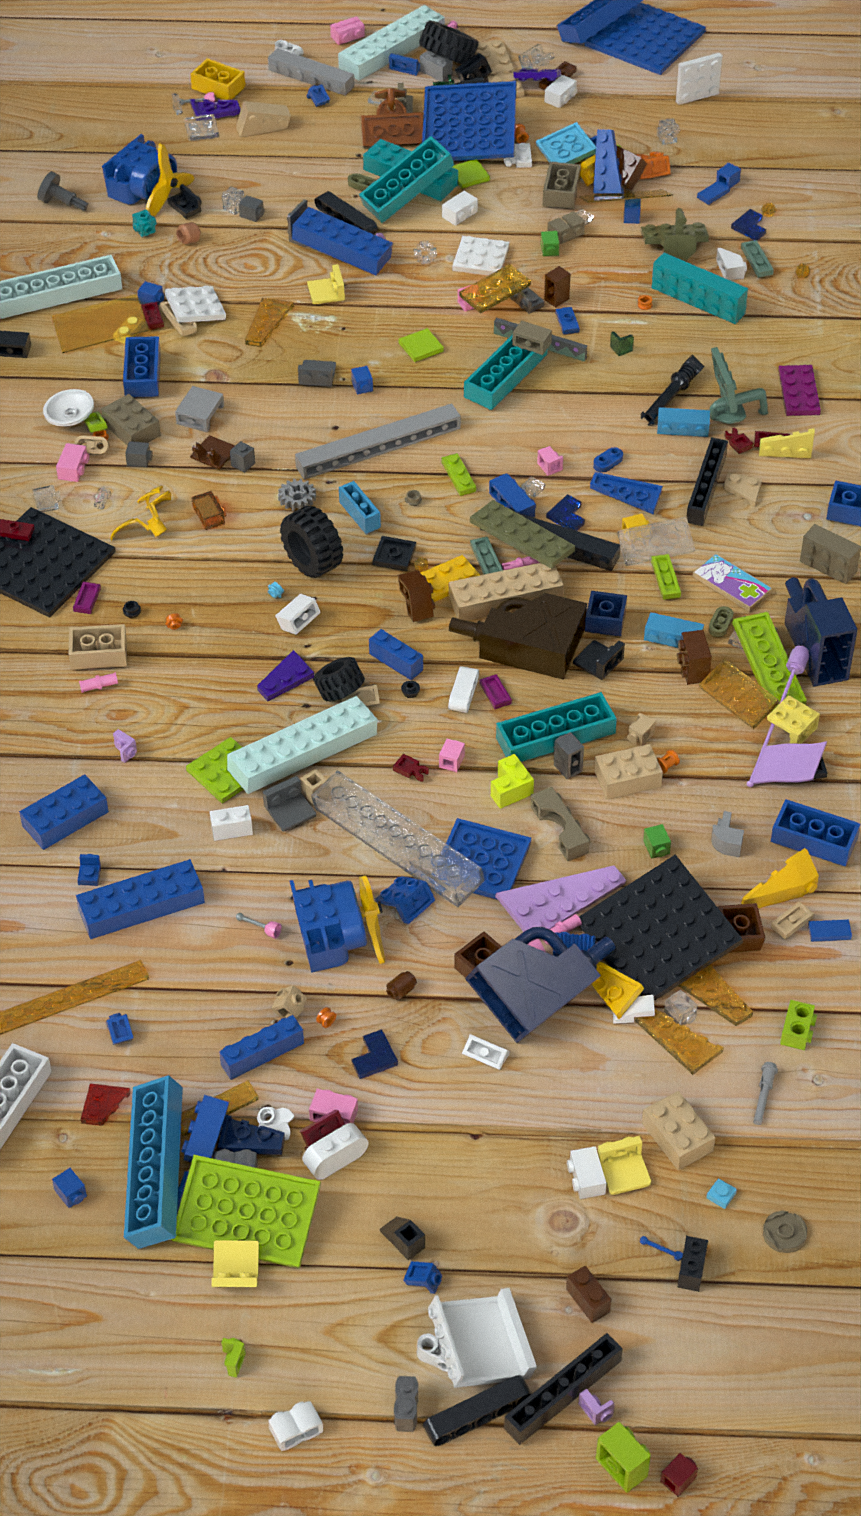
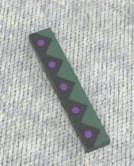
M496 317L494 320V334L509 338L519 324ZM552 335V343L548 347V351L585 362L588 345Z

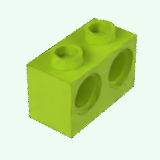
M790 1000L780 1045L805 1050L806 1043H811L813 1031L810 1030V1027H815L817 1014H814L815 1005Z

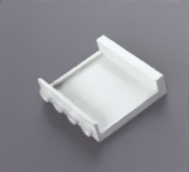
M510 1288L501 1289L496 1297L440 1302L439 1296L435 1295L428 1307V1314L433 1320L435 1336L440 1341L441 1354L443 1359L446 1360L448 1376L452 1379L454 1388L500 1383L516 1375H522L524 1380L531 1378L537 1366Z

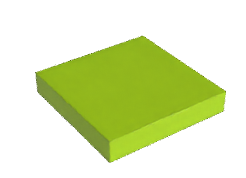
M470 160L452 166V168L458 170V185L461 189L490 181L489 174L478 160Z
M428 328L399 338L400 346L414 362L444 352V347Z

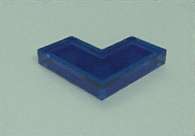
M749 209L731 224V229L753 240L758 241L766 234V229L757 225L763 220V215L752 209Z
M568 494L546 513L547 519L575 531L585 524V519L575 514L581 507L582 502Z
M382 1029L364 1035L363 1041L369 1053L351 1059L359 1079L398 1066V1060Z

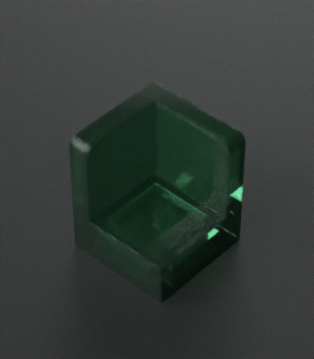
M615 331L611 332L610 347L618 356L633 351L634 336L632 334L620 338Z

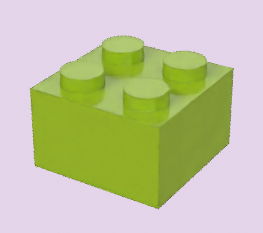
M618 1422L598 1437L596 1460L626 1493L648 1477L651 1458L650 1451L644 1444H639L630 1428L624 1427Z

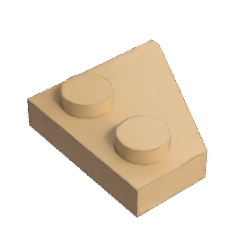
M727 473L724 490L733 493L739 499H747L750 501V505L755 507L762 479Z

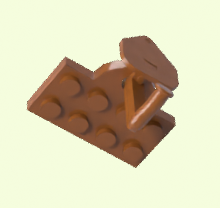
M390 88L375 93V98L385 100L378 106L376 115H361L363 148L372 147L380 139L398 146L422 144V112L407 113L403 103L395 99L404 97L405 91Z

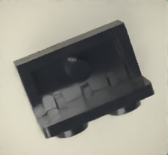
M183 184L180 185V193L167 198L168 204L185 219L201 212L202 201L200 197L196 196Z

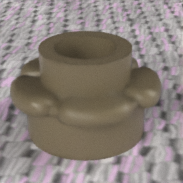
M417 490L408 491L405 502L411 506L420 504L422 502L420 492Z

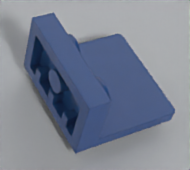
M401 876L396 878L394 883L388 888L382 890L375 900L377 903L380 901L381 904L396 907L403 923L409 924L435 901V898L426 881Z

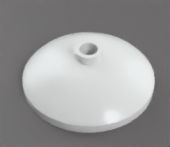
M79 389L64 390L47 400L43 413L45 419L53 425L61 427L73 426L88 418L94 409V401L92 396L86 391Z

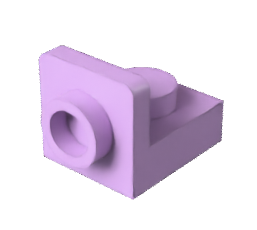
M117 729L113 733L114 745L120 750L121 761L125 763L135 756L137 752L135 739Z
M587 1389L579 1393V1406L594 1425L601 1421L606 1422L613 1416L615 1403L612 1400L601 1406L597 1396L591 1395Z

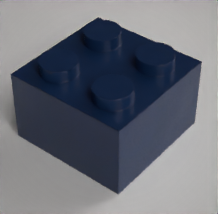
M591 590L586 613L585 632L621 637L626 614L627 595Z

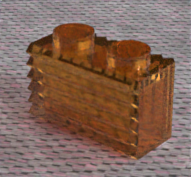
M212 491L191 497L192 507L205 530L225 524L226 510L220 506L218 496H214Z

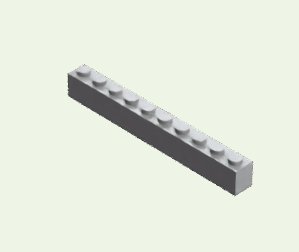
M451 403L295 454L296 468L305 480L461 429V416Z

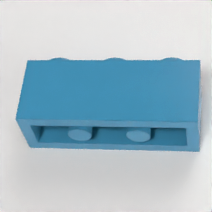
M659 407L657 434L709 437L710 410Z
M355 481L340 486L339 503L362 531L367 534L381 528L380 511Z
M650 612L645 626L644 640L678 648L681 632L704 630V624Z

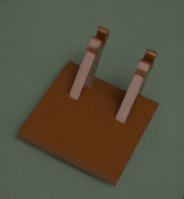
M209 435L201 444L196 442V446L193 445V453L190 457L220 470L230 459V450L235 445Z

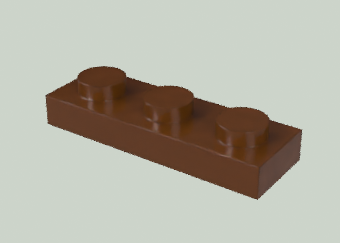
M564 61L556 69H561V75L569 78L577 71V66ZM544 78L539 82V88L545 90L555 80L549 81L547 78Z

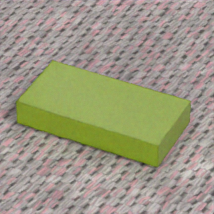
M98 411L91 413L84 420L91 433L107 429V424Z

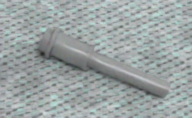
M765 1062L761 1067L762 1076L759 1083L761 1090L753 1121L756 1125L762 1124L768 1093L773 1088L774 1077L778 1073L777 1065L773 1062Z

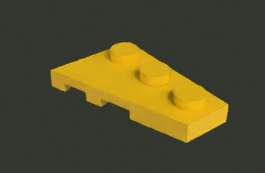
M599 962L596 970L601 976L591 985L616 1017L620 1019L644 990V987L639 982Z

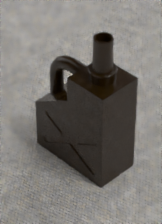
M544 593L532 601L523 598H511L500 603L496 609L491 607L485 622L479 620L476 623L452 617L449 631L472 637L474 642L478 641L480 659L564 680L585 631L587 603ZM512 609H518V610L514 611L513 613L508 612L509 610H512Z

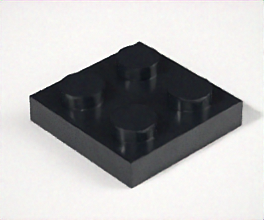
M382 536L373 558V565L408 571L416 549V542Z

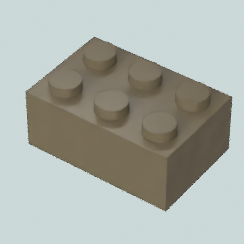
M559 162L549 163L543 189V206L574 209L580 183L581 165Z
M130 394L101 408L102 417L107 424V428L126 445H128L129 441L148 443L161 436L159 420Z
M814 524L803 536L800 562L847 584L857 573L861 546Z

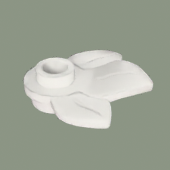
M264 1107L259 1111L257 1120L259 1126L262 1125L284 1132L286 1141L289 1140L291 1134L287 1123L293 1120L295 1116L287 1108L275 1110L272 1107ZM272 1116L270 1120L265 1121L266 1117Z

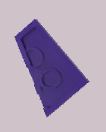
M522 68L513 72L514 78H519V81H527L528 78H533V81L547 78V80L551 81L561 76V69H542L538 71V69L527 70V68Z
M190 99L196 121L235 116L240 114L241 111L238 100L209 102V99H203V102H196L195 99Z
M293 650L257 685V690L267 701H270L314 678V672Z

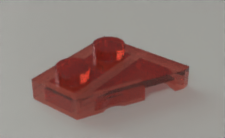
M90 1083L81 1115V1124L103 1126L109 1119V1116L119 1108V1103L125 1097L128 1098L130 1096V1088Z

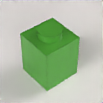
M557 231L541 232L540 245L543 257L559 256Z
M663 824L645 828L643 842L651 859L670 854L671 840Z

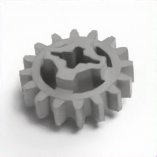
M293 479V482L287 480V484H281V488L278 489V500L281 505H285L286 509L292 507V511L295 508L299 510L304 506L313 505V501H316V488H314L313 484L309 485L308 480L305 482L302 479L299 481Z

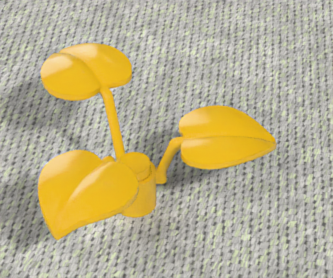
M158 486L144 494L137 503L140 504L146 501V508L150 509L153 516L147 521L148 525L138 518H131L115 528L110 537L111 541L120 529L136 522L145 527L147 531L151 530L155 537L164 533L167 528L159 518L155 505L165 500H171V492L168 490L162 493L151 503L149 502L150 497L160 493L163 486Z

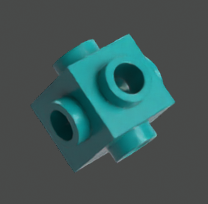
M146 209L132 214L133 229L141 237L156 232V219Z

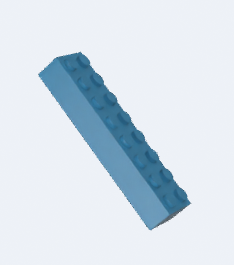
M169 1075L133 1087L124 1238L138 1249L176 1238L183 1087Z

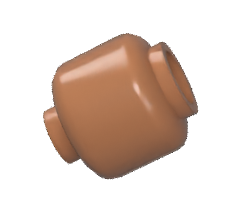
M194 222L181 224L176 231L177 239L183 244L197 242L201 234L200 228Z

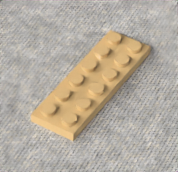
M502 40L480 42L475 55L480 53L485 56L493 71L486 77L487 83L516 81V98L524 97V89L519 78H514L513 76L515 69Z

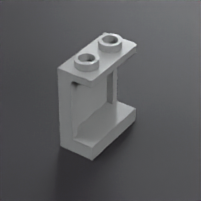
M192 386L175 411L176 424L208 432L210 429V419L217 408L224 407L223 394Z

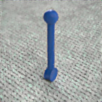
M646 1236L640 1238L641 1244H648L674 1256L676 1261L682 1260L683 1253L681 1251L674 1252L648 1240Z

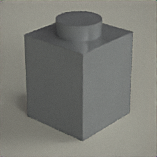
M246 195L239 203V214L242 218L257 222L264 215L263 200Z
M128 442L125 452L127 466L148 467V463L152 461L153 457L149 443Z
M240 441L230 450L231 466L245 473L255 464L254 448Z

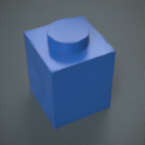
M728 162L717 171L716 182L719 180L732 188L740 182L741 168Z
M625 198L624 223L640 224L641 198Z
M145 281L137 291L139 304L157 302L159 305L164 300L163 288L160 285Z
M368 366L351 369V381L356 393L372 392L373 378Z
M68 1168L52 1179L54 1191L68 1208L81 1203L87 1197L85 1185L71 1168Z

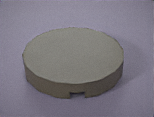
M778 1211L767 1217L763 1226V1237L770 1248L782 1253H791L804 1245L807 1238V1227L799 1215L795 1213L793 1215L788 1213V1211Z

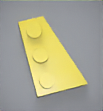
M815 428L808 429V432L799 433V431L793 432V435L789 436L776 435L761 438L759 456L811 458Z

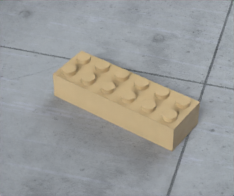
M542 563L449 582V599L456 617L467 621L487 617L491 607L496 609L500 603L507 599L523 598L532 601L544 593L563 597L564 584L556 566L551 569Z

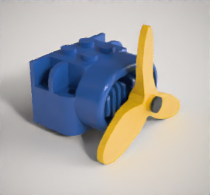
M143 134L136 137L102 165L108 197L125 204H134L140 199L147 200L145 209L154 217L164 205L172 188H180L182 184L188 186L194 181L192 174L186 172L177 173V161L174 156L168 154L164 144L160 143L157 150L155 142L149 140L145 143Z
M366 876L359 877V892L362 906L358 904L355 889L350 880L316 886L313 885L312 880H308L309 887L296 890L294 880H290L294 906L311 973L344 965L349 959L348 950L367 945V937L362 919L364 917L377 959L380 964L385 963V954L377 914L383 913L380 901L378 903L374 901L371 886Z

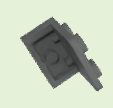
M304 360L302 365L298 366L299 384L332 387L336 363L331 361Z

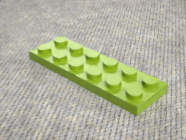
M768 612L733 619L734 629L771 713L779 705L791 674L786 667L788 656ZM794 674L786 697L791 696L806 705L807 700Z

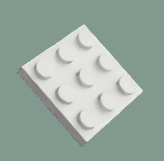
M720 53L679 63L676 103L678 105L719 94L722 55Z
M462 236L452 271L500 277L509 250V242Z
M212 286L165 289V296L178 323L226 319V313Z

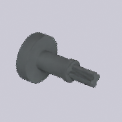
M51 171L45 176L38 190V200L48 203L54 197L68 206L73 205L82 211L87 210L89 203L76 197L74 192L59 186L60 175Z

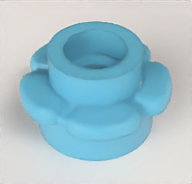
M276 582L268 585V593L273 598H281L284 593L283 588Z

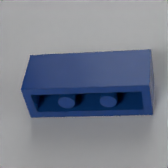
M508 473L489 480V494L498 503L514 512L535 517V501L528 497L525 490L521 489L516 480L511 478Z
M380 629L369 638V654L409 680H413L423 671V655L386 631Z
M204 1095L202 1101L198 1100L194 1112L198 1115L196 1121L191 1120L188 1133H191L189 1141H184L181 1151L185 1153L184 1161L192 1163L193 1155L212 1158L229 1102Z

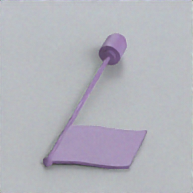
M796 646L791 651L786 664L791 674L780 703L786 698L794 674H801L805 670L809 659V650L804 646ZM771 723L751 778L746 783L747 786L753 787L754 784L768 782H805L813 780L827 741L814 744L786 743L767 746L775 724Z

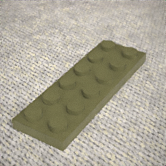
M492 500L470 516V523L551 569L575 551V545L495 500Z

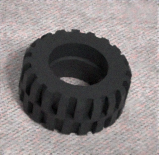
M431 20L426 22L419 40L420 46L428 51L460 64L475 56L479 46L478 40Z
M304 506L287 515L280 525L281 541L284 544L283 547L288 554L287 556L301 573L312 578L320 577L335 569L341 564L344 555L342 553V540L338 535L337 528L335 529L332 520H329L327 514L315 506Z

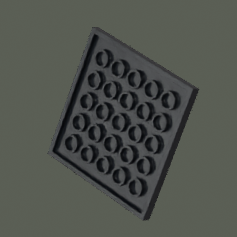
M30 507L16 520L17 522L34 524L35 529L29 541L0 536V593L50 618L82 586V583L86 582L116 552V549L104 541Z
M676 854L579 916L582 923L579 927L584 934L595 936V944L604 937H609L615 944V950L604 958L607 965L642 984L644 990L639 996L653 995L654 1001L743 943L741 936Z

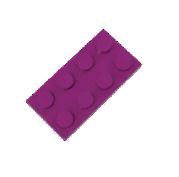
M779 366L778 373L786 416L820 415L821 409L813 366Z

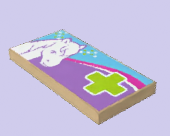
M716 553L693 572L695 579L749 612L772 593L770 586Z

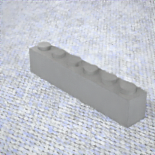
M278 48L268 57V70L312 85L318 86L322 84L324 89L344 96L354 87L353 73Z

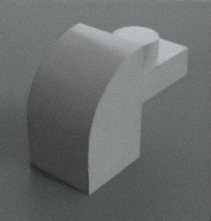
M724 811L723 818H719L717 825H713L712 845L722 854L740 857L744 830L730 828L732 812Z

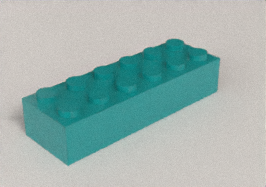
M430 136L359 194L363 206L381 223H384L454 166L452 156L440 143Z
M380 139L363 154V170L381 177L412 151ZM451 167L420 193L442 201L458 186V170Z
M664 252L653 263L652 289L733 324H736L746 314L747 287Z
M512 334L464 381V398L493 410L548 355V349L541 355L514 346Z
M602 692L498 722L496 723V739L506 757L515 754L523 762L554 752L555 740L570 732L581 744L616 734L617 718Z

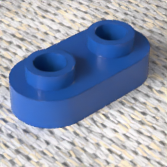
M616 447L609 448L594 459V469L602 473L609 471L622 462L623 451Z

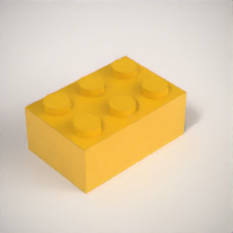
M208 58L190 73L192 89L205 94L214 92L215 97L222 100H232L246 87L245 71Z

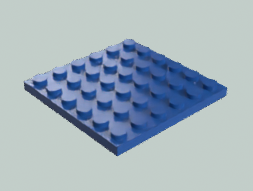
M640 2L637 7L630 9L627 14L618 17L617 21L608 24L607 28L598 31L595 36L586 39L585 46L661 75L706 32V27Z
M516 81L425 86L422 143L432 136L451 154L453 161L513 158L515 150Z

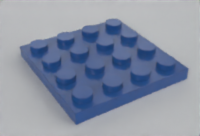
M457 818L431 876V882L497 899L495 897L496 893L513 889L531 845L532 838Z

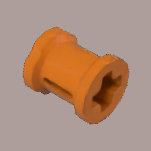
M521 123L515 125V139L519 144L526 143L529 139L528 133L525 132V126Z
M668 750L661 758L657 757L663 774L673 765L677 766L680 763V759L674 750Z

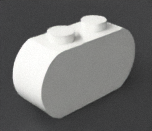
M348 1123L310 1145L305 1151L302 1160L316 1179H325L360 1158L368 1147V1140L355 1124Z

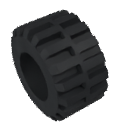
M344 657L322 667L314 675L313 681L324 701H336L358 690L364 683L365 677L354 657Z

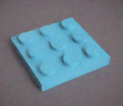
M577 122L536 141L537 147L549 163L574 164L596 154V146Z

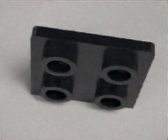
M593 640L573 659V664L603 680L624 659L625 643L618 641L614 646L612 645L608 648L600 642Z

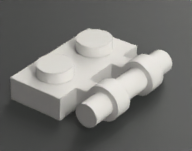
M530 143L515 144V156L513 158H504V163H506L507 167H510L512 164H516V168L532 167Z

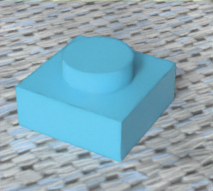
M718 1178L707 1193L706 1198L726 1209L736 1195L737 1189Z

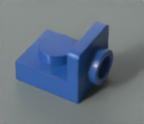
M322 84L309 88L306 97L308 99L311 98L316 107L329 103L330 98Z
M80 854L78 885L98 886L101 872L100 856Z
M121 1013L109 1016V1019L106 1020V1026L109 1029L113 1045L134 1039L127 1014L121 1015Z
M411 1261L403 1281L406 1285L426 1287L430 1293L435 1294L438 1286L441 1284L442 1274L434 1263Z

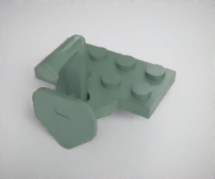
M718 347L711 348L714 373L719 385L721 398L711 404L709 409L710 419L727 424L740 422L746 418V412L742 404L755 400L760 402L758 412L762 415H767L766 391L763 388H757L735 394V390H737L736 382L733 380L723 353L719 352Z

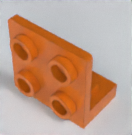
M659 151L649 152L650 155L637 154L647 163L639 179L671 174L669 155Z

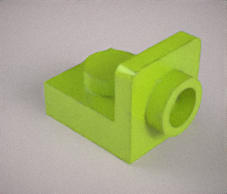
M223 1338L221 1342L224 1353H227L224 1365L227 1366L228 1376L237 1378L246 1355L245 1345L236 1338Z

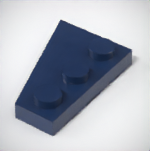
M226 1114L217 1148L218 1151L227 1149L231 1152H239L247 1149L256 1152V1154L282 1155L285 1133L262 1125L257 1127L243 1119L238 1121Z

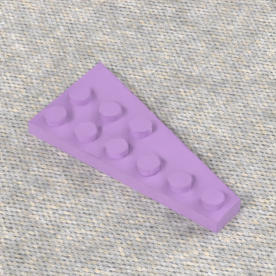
M609 866L496 893L495 897L523 932L532 927L551 929L557 922H563L574 914H578L625 884L626 879L615 866Z

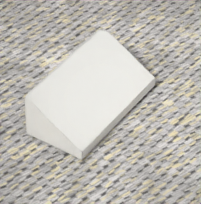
M470 1034L462 1054L500 1070L510 1051Z

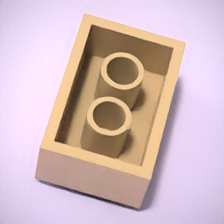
M125 624L69 627V660L71 670L126 667L127 636Z
M650 744L595 756L594 772L606 800L659 788L662 785L663 772Z
M679 1091L643 1109V1126L677 1170L714 1151L715 1136Z

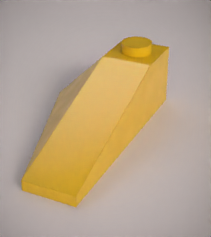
M804 848L785 861L786 866L779 872L774 870L765 884L760 882L742 898L741 904L757 903L759 909L800 898L807 893L814 892L818 886L819 875L808 850Z

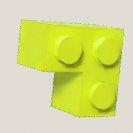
M515 754L498 761L499 778L491 781L490 796L500 809L534 794V779Z

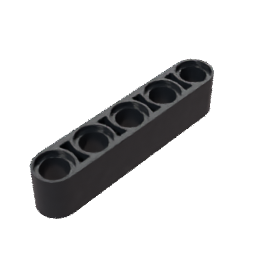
M326 191L314 199L315 206L321 212L371 234L378 232V226L375 221L330 191Z
M516 1375L431 1416L422 1426L435 1447L441 1446L509 1413L529 1397L532 1392L523 1376Z

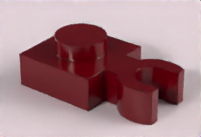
M732 428V434L727 430L725 431V439L729 440V445L738 454L753 448L754 443L744 433L739 435L736 428Z
M402 754L393 765L394 772L407 778L413 775L420 782L424 781V775L421 773L429 774L428 767L419 766L418 760Z

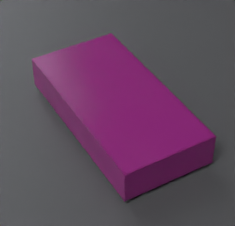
M83 582L73 605V612L91 614L100 593L101 584Z
M497 674L479 680L480 686L494 709L512 704V699Z

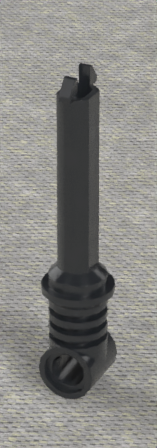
M693 354L682 364L678 372H674L671 375V383L645 413H641V419L645 418L649 422L648 426L655 424L654 420L658 416L659 407L665 408L680 390L688 389L693 378L705 367Z

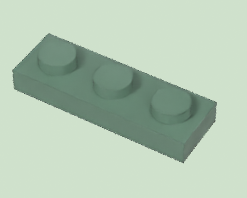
M757 240L741 243V249L757 277L773 275L774 269Z
M488 537L470 540V546L484 575L503 571Z

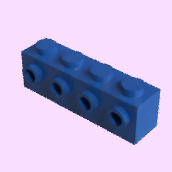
M293 1015L282 1018L277 1023L264 1027L259 1032L246 1036L241 1041L227 1045L220 1050L221 1066L230 1080L303 1045V1029Z

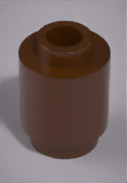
M401 972L387 983L386 992L390 998L400 1000L415 988L417 980L411 972Z

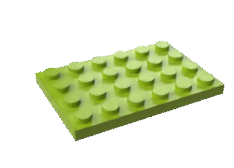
M193 1155L177 1214L176 1238L171 1240L214 1250V1241H258L259 1260L300 1269L321 1182Z

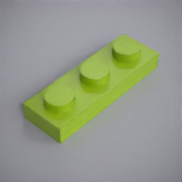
M458 453L441 457V462L459 495L463 496L476 492V485Z
M669 554L651 556V563L663 600L681 598V590Z

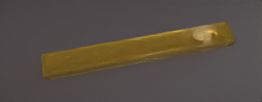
M138 960L1 1011L0 1035L149 980V975L142 960Z

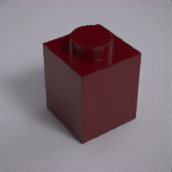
M679 1453L661 1472L660 1482L679 1497L697 1478L698 1467L690 1457H685Z

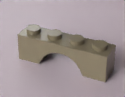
M553 787L532 794L531 808L539 820L553 821L563 828L564 831L559 835L558 848L566 860L570 861L588 854L590 838L586 833H583L578 820L572 817L569 807L564 805L560 794L556 793Z

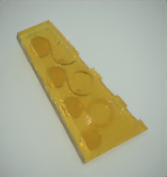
M262 298L246 336L245 345L262 347L272 335V331L278 328L279 322L286 318L288 311L294 308V302Z
M711 965L678 985L735 1026L753 1016V1011Z
M655 1008V1016L635 1018V1022L692 1075L723 1053L724 1047L719 1044H712L705 1036H698L691 1032L689 1027L675 1023L673 1018Z

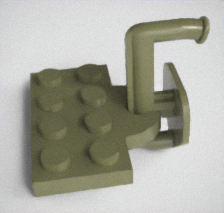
M681 208L676 209L675 225L662 224L661 226L648 224L641 226V234L645 245L662 244L664 246V253L685 262L696 252V242H709V234L705 224L700 222L685 224L687 219Z

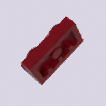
M333 1110L300 1130L306 1144L305 1150L310 1145L345 1125L339 1110Z

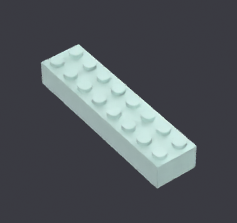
M423 5L339 52V69L353 73L354 78L360 81L388 65L391 53L404 56L420 47L419 40L426 22L431 20L445 25V17Z
M107 255L0 281V319L121 290L120 271L112 255Z
M355 696L227 754V770L245 792L250 794L377 735L378 719Z

